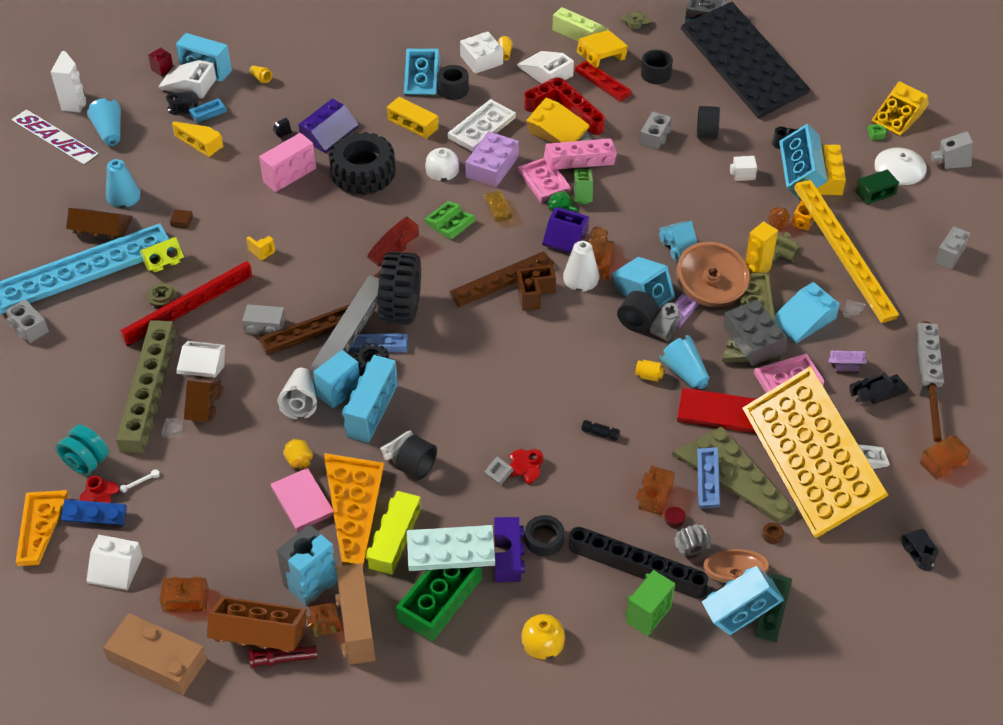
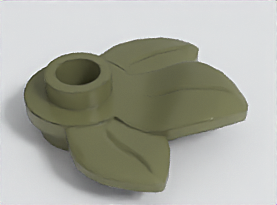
M640 11L631 12L630 15H621V20L627 22L630 29H640L642 24H649L652 21L651 18L644 17V13Z

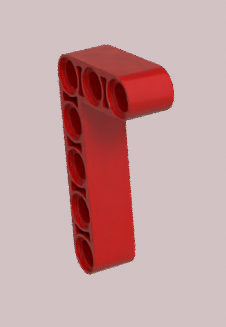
M559 77L553 78L525 91L524 109L526 111L534 112L542 101L548 98L560 103L589 124L587 130L593 135H600L604 132L605 116L564 79Z

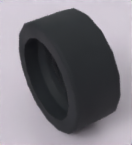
M540 515L531 519L525 527V543L527 548L538 556H551L559 552L564 545V527L562 523L550 515ZM546 528L553 530L557 534V538L549 543H540L532 537V534L538 529Z

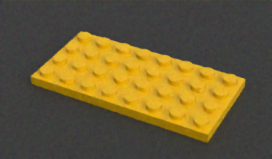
M811 366L743 407L745 414L815 538L889 496Z

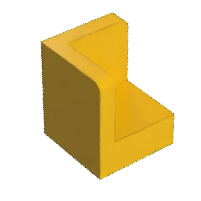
M250 236L246 238L248 250L261 261L276 252L274 239L270 236L257 242Z

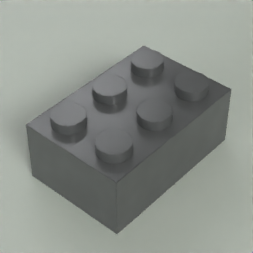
M759 300L725 312L723 328L752 366L786 353L788 337Z

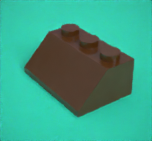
M68 208L66 229L73 230L72 233L83 235L84 232H90L89 236L100 237V234H105L106 238L117 239V236L125 235L133 216Z

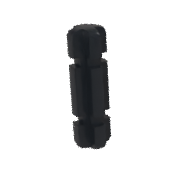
M584 420L581 430L589 433L591 431V434L605 438L609 436V439L615 441L619 439V429H610L609 426L599 423L592 424V421Z

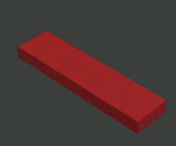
M587 60L575 66L576 73L619 102L632 95V90L598 67L595 68Z

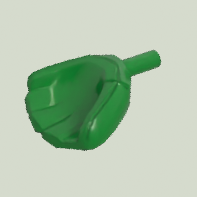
M566 191L555 192L548 200V208L554 211L555 207L574 212L579 211L578 208L573 207V200Z

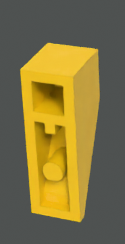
M172 122L174 136L207 157L223 148L220 132L206 126Z

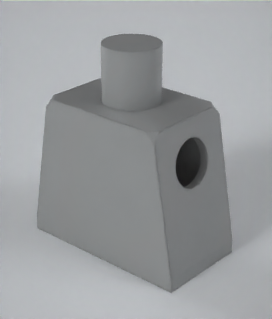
M968 131L941 140L940 150L931 152L932 161L941 160L945 169L970 167L972 165L973 141Z

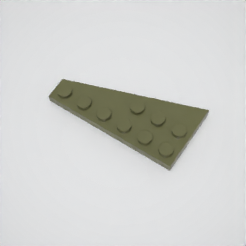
M750 273L749 284L740 306L759 300L775 321L769 273ZM730 337L722 363L749 362ZM780 355L766 361H780Z
M722 427L673 451L672 456L677 460L680 458L687 463L688 467L698 470L697 449L718 447L721 488L729 493L737 494L740 496V500L745 503H751L757 507L759 512L776 523H780L795 515L796 510Z

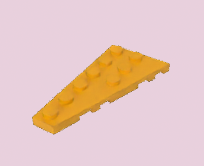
M324 453L341 564L344 566L362 563V566H364L384 463Z

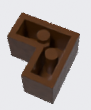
M553 265L516 269V285L522 311L540 309L541 295L556 293V276Z
M197 377L187 380L184 420L201 422L213 420L216 415L214 401L220 399V396L223 394L221 379Z

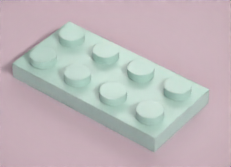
M492 525L407 530L409 571L495 566Z

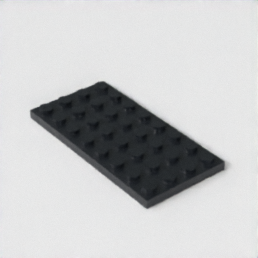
M732 1L681 26L683 33L758 119L810 92L807 84Z

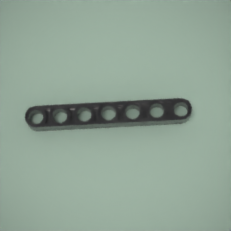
M574 527L570 531L569 549L575 554L645 579L647 573L650 574L655 570L675 583L674 591L693 598H702L706 594L709 578L701 570L584 527Z

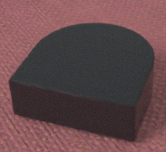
M287 118L276 122L273 126V132L278 137L292 133Z

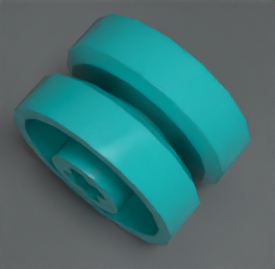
M80 424L75 425L68 432V437L62 438L55 448L61 460L68 467L84 476L91 475L97 468V465L102 463L109 455V449L104 440L93 430Z

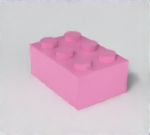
M301 133L259 156L263 182L274 192L281 190L316 169L313 142Z

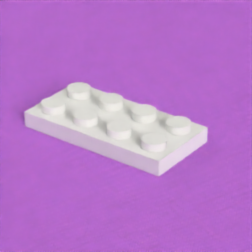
M490 99L448 132V139L473 152L488 131L497 134L516 118V112Z

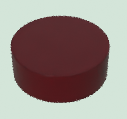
M670 507L665 512V523L673 528L681 527L685 523L686 514L679 507Z

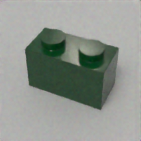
M886 169L858 179L855 192L868 205L896 195L899 181Z

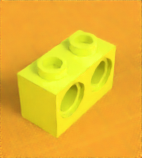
M176 237L139 250L147 270H153L154 273L163 270V265L170 263V266L180 263L181 258H184ZM169 247L175 250V255L172 258L167 255ZM152 254H156L158 256V262L156 264H152L150 262V256Z

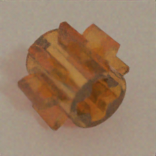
M776 207L770 210L771 214L768 215V221L772 227L781 229L788 226L787 221L790 220V215L785 208Z

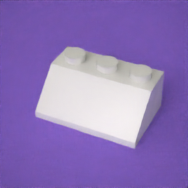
M62 51L51 70L61 111L80 113L86 105L83 85L79 79L80 74L75 62L65 51Z

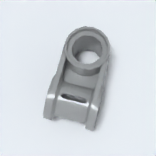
M667 303L663 306L658 317L651 325V334L665 341L672 337L676 326L681 320V313L676 304Z

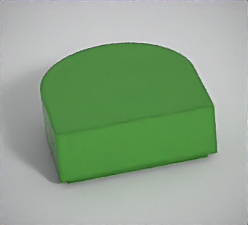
M877 124L868 125L867 127L871 141L885 138L887 130L884 126Z

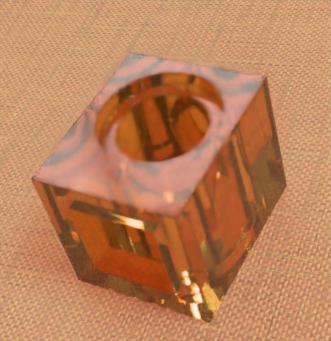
M335 602L309 607L311 615L307 616L308 628L313 629L315 637L341 632Z

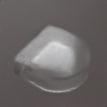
M166 418L161 433L162 437H180L184 433L183 422L176 418Z

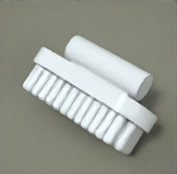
M407 431L382 446L380 450L383 453L384 459L392 458L395 464L399 449L413 433Z

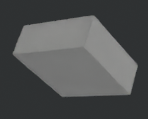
M496 457L484 472L499 485H502L514 470L499 457Z

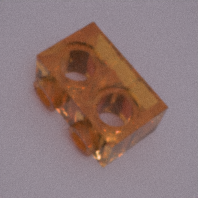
M651 465L649 473L645 472L642 484H644L643 489L639 488L636 500H639L638 509L662 516L673 487L675 472Z

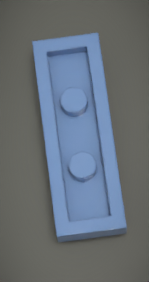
M718 447L697 449L699 508H720Z

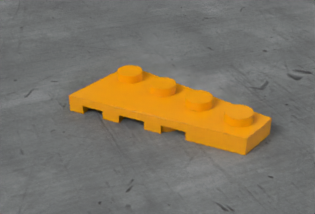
M68 490L26 493L16 556L17 566L40 564L62 513L64 499H68Z

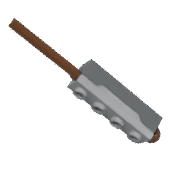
M923 321L918 323L914 335L919 396H929L934 442H941L937 397L940 396L944 378L938 325L931 324L929 321Z

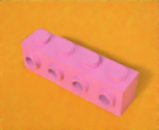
M611 139L546 144L544 159L549 170L614 165L617 151Z

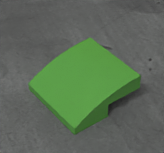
M450 201L443 204L424 219L432 229L449 239H453L476 221L474 215L462 211L459 204Z

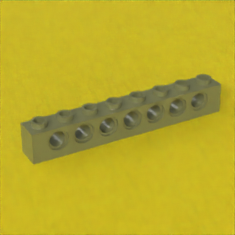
M150 320L116 438L120 452L144 453L145 445L149 444V430L153 429V416L157 414V401L161 398V386L165 384L166 380L165 371L169 369V357L173 354L174 349L173 342L177 340V329H174L173 321Z

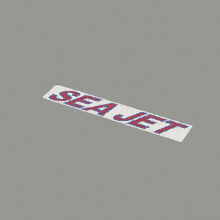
M27 109L11 119L82 164H85L99 154Z

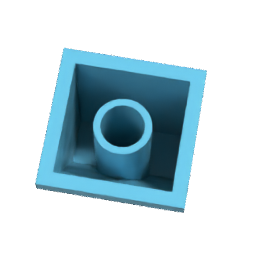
M637 257L612 273L616 290L625 297L630 292L641 291L653 297L659 308L675 298L668 266Z

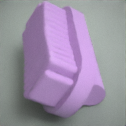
M830 351L829 363H838L835 364V371L860 372V364L858 363L867 364V359H865L866 352Z

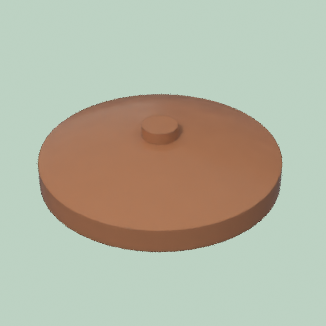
M700 242L688 247L680 256L676 267V278L682 291L693 301L708 307H726L736 303L744 295L750 279L749 270L744 259L732 248L717 242Z

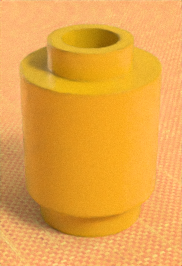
M644 359L643 361L638 360L635 375L641 379L658 382L659 378L663 379L665 368L659 362Z

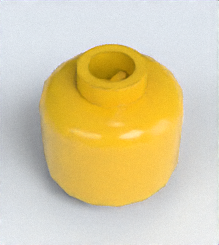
M296 438L285 445L283 455L291 468L305 469L310 465L313 453L305 440Z

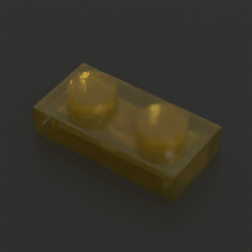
M501 190L484 194L485 202L495 222L512 218V212Z

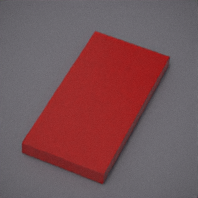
M682 387L677 422L715 428L722 427L723 429L756 434L743 410V407L755 401L756 398Z

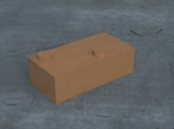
M362 563L338 566L336 570L339 594H335L337 607H341L346 642L342 643L343 657L348 656L349 665L375 661Z
M130 613L127 614L103 647L109 662L181 695H184L207 661L202 645Z

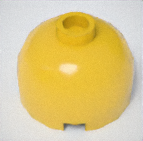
M537 614L531 617L524 624L521 633L524 650L533 658L541 660L552 655L553 657L557 656L563 650L565 644L564 628L560 621L548 614Z

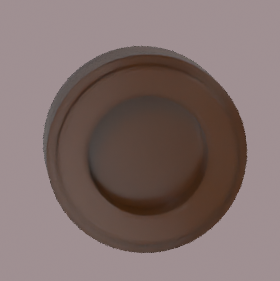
M777 523L766 524L762 531L763 539L770 544L781 542L784 535L783 528Z

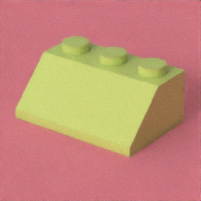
M563 7L553 14L552 30L575 41H579L581 37L609 30L603 25Z

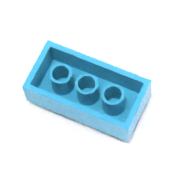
M808 123L779 141L786 188L798 199L800 197L794 189L796 183L811 180L815 187L818 188L828 182L820 136Z
M373 355L371 361L367 362L364 375L359 377L357 388L352 391L348 405L344 406L342 411L347 438L365 443L370 442L398 386L395 360Z

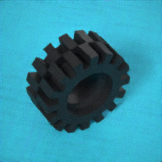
M369 343L368 347L363 345L362 349H357L354 358L358 361L360 376L364 375L366 361L372 359L373 355L389 359V353L386 348L384 349V346L380 345L378 347L377 343L372 346Z

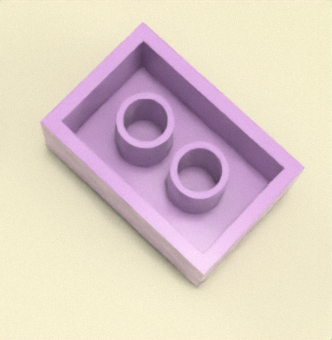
M488 131L465 162L466 178L497 188L519 157V141Z

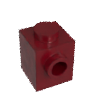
M161 47L148 55L151 70L161 77L169 73L171 68L174 67L171 54Z

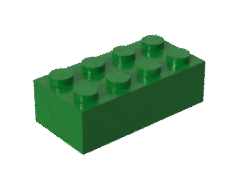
M482 567L426 570L396 606L397 621L433 642L482 580Z

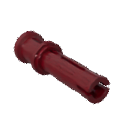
M316 645L296 647L294 651L282 652L279 649L274 650V648L256 651L249 649L250 668L254 669L255 666L263 665L273 667L275 663L317 659Z

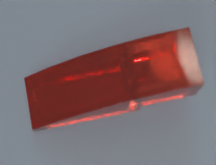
M406 216L375 244L367 257L380 267L386 253L390 251L403 252L406 250V244L419 236V225Z

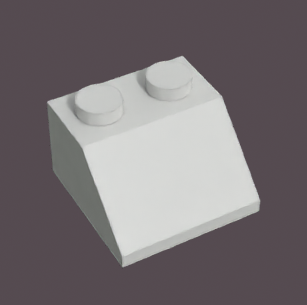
M98 535L90 551L87 583L128 591L143 557L139 543Z

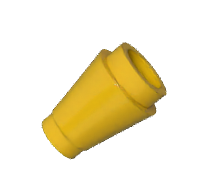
M502 36L497 42L503 48V60H509L513 43L509 37Z
M253 65L249 69V73L261 83H268L272 79L273 75L269 68Z

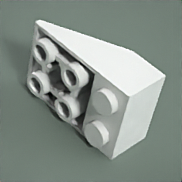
M540 51L518 63L517 66L542 84L557 77L564 80L573 76L574 61L564 53Z
M198 60L172 67L158 86V89L176 93L195 92L198 98L203 99L217 79L214 63Z

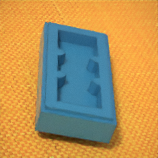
M218 98L189 109V112L195 122L199 123L223 114L227 110Z

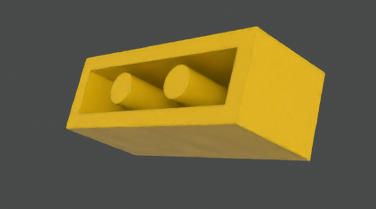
M398 97L387 106V120L425 139L439 129L438 115L408 100Z
M764 221L749 234L745 258L749 275L750 273H767L772 267L778 230Z

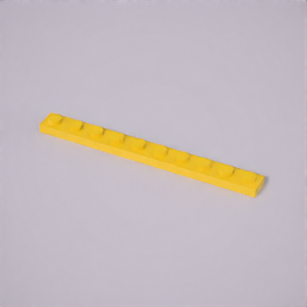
M808 180L796 183L794 186L795 191L879 321L885 323L896 320L899 313L813 182Z

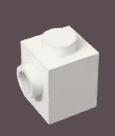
M734 157L733 164H730V174H733L734 180H755L757 172L755 157Z

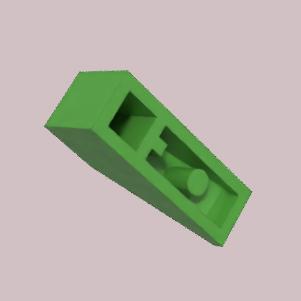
M574 168V199L579 204L592 202L593 178L591 169Z

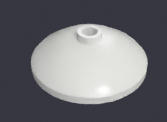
M898 147L884 150L877 155L874 163L876 172L888 169L899 181V185L915 184L924 178L927 171L924 159L916 152L906 148Z

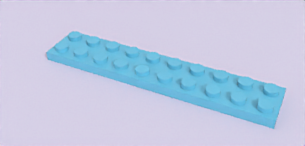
M159 223L0 281V314L6 313L8 308L24 299L29 303H33L144 262L139 250L169 238ZM172 247L167 249V253L174 251ZM152 254L150 259L157 257V255Z

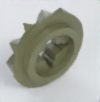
M156 284L148 290L146 295L147 301L151 305H156L157 308L160 305L165 306L176 299V290L170 284Z

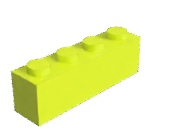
M397 491L394 498L390 499L388 512L381 519V528L375 532L372 548L369 547L366 553L369 569L393 575L407 543V530L413 529L421 511V498L419 496Z

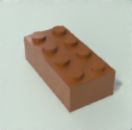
M222 596L208 613L207 638L214 639L217 642L230 641L236 642L238 645H256L262 649L276 648L282 652L294 651L305 634L307 609Z

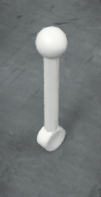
M152 470L151 474L128 485H121L120 491L125 493L129 488L152 477L158 478L160 475L159 471Z

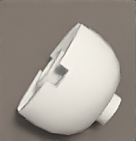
M447 148L432 150L426 157V174L431 179L441 181V178H447V180L454 178L459 173V161L456 154Z

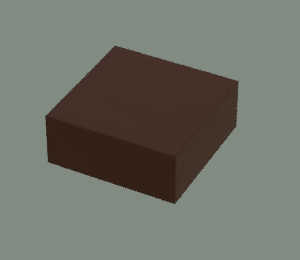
M175 209L170 225L172 227L188 228L193 218L192 211Z

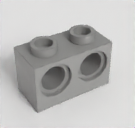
M652 112L640 132L639 145L659 150L661 144H665L667 134H670L672 131L671 117Z
M26 299L6 310L8 315L6 320L11 328L15 327L20 338H25L29 343L49 332L45 319Z

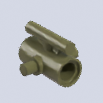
M785 232L783 236L777 234L772 263L780 257L794 262L797 258L800 247L797 242L790 239L791 234L789 232Z

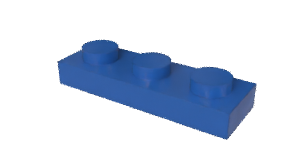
M64 499L61 520L66 522L124 526L127 505Z

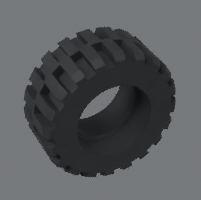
M357 132L353 135H346L344 139H339L333 145L329 153L332 180L340 189L343 188L347 193L352 192L355 195L358 193L362 195H367V193L373 194L377 190H383L385 185L388 186L395 177L394 148L388 140L382 136L378 137L375 133L363 132L359 134ZM360 162H370V163L364 164V165H357V164H356V163H360Z
M390 251L384 256L380 270L377 300L378 316L383 322L409 325L415 320L420 298V257L415 253Z

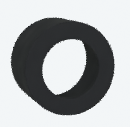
M658 49L644 53L641 65V77L643 80L651 84H663L669 81L672 74V56L668 52Z
M448 65L439 70L437 74L438 93L441 97L448 100H459L468 94V71L464 67Z
M699 106L697 138L718 139L720 107Z
M633 291L628 294L619 307L617 316L622 325L627 329L642 333L647 331L659 313V306L655 299L647 293Z
M411 435L399 449L395 466L405 474L421 480L428 474L436 460L437 447L416 435Z

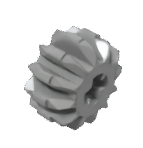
M697 524L682 528L680 532L676 533L674 538L679 553L682 556L688 555L689 557L704 553L706 549L710 548L712 543L707 528L704 525L698 526Z

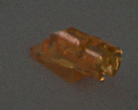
M593 227L589 243L592 245L596 264L599 265V271H602L601 279L609 280L614 241H608L607 230L602 227Z

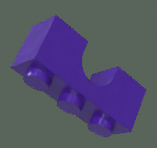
M494 517L495 547L502 546L509 549L506 552L495 553V582H521V573H525V560H521V555H524V543H520V538H524V525L519 524V517Z

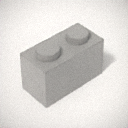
M953 226L939 247L935 263L952 270L966 248L970 233Z
M247 304L242 320L244 333L268 335L284 329L286 321L284 307Z

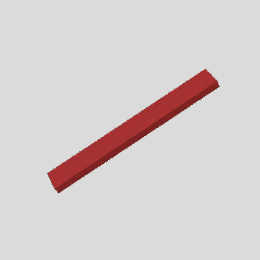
M248 261L243 262L120 330L123 343L129 346L144 338L150 320L174 321L252 278L250 263Z

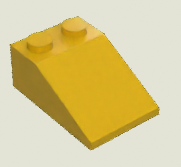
M545 98L526 120L532 135L552 143L578 141L589 128V124L570 110L548 98Z

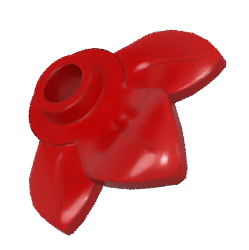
M519 449L509 455L513 461L509 466L514 470L509 476L523 475L528 485L539 477L540 466L544 461V456L540 450L531 449L526 451ZM536 456L534 460H530L531 457Z
M91 476L86 481V490L80 494L79 501L111 503V495L119 492L118 485L114 481H105L100 476Z

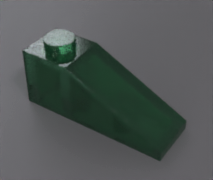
M771 573L770 578L775 583L784 601L760 616L755 637L777 643L792 578Z

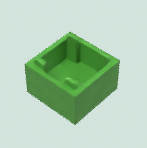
M655 570L650 574L647 573L645 581L632 596L629 595L627 597L626 623L648 637L672 607L675 583Z

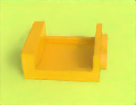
M609 30L581 37L577 46V53L595 68L599 67L601 59L613 55L620 61L625 60L628 45Z

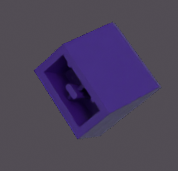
M555 207L549 218L542 245L571 254L574 244L583 241L588 233L589 216Z

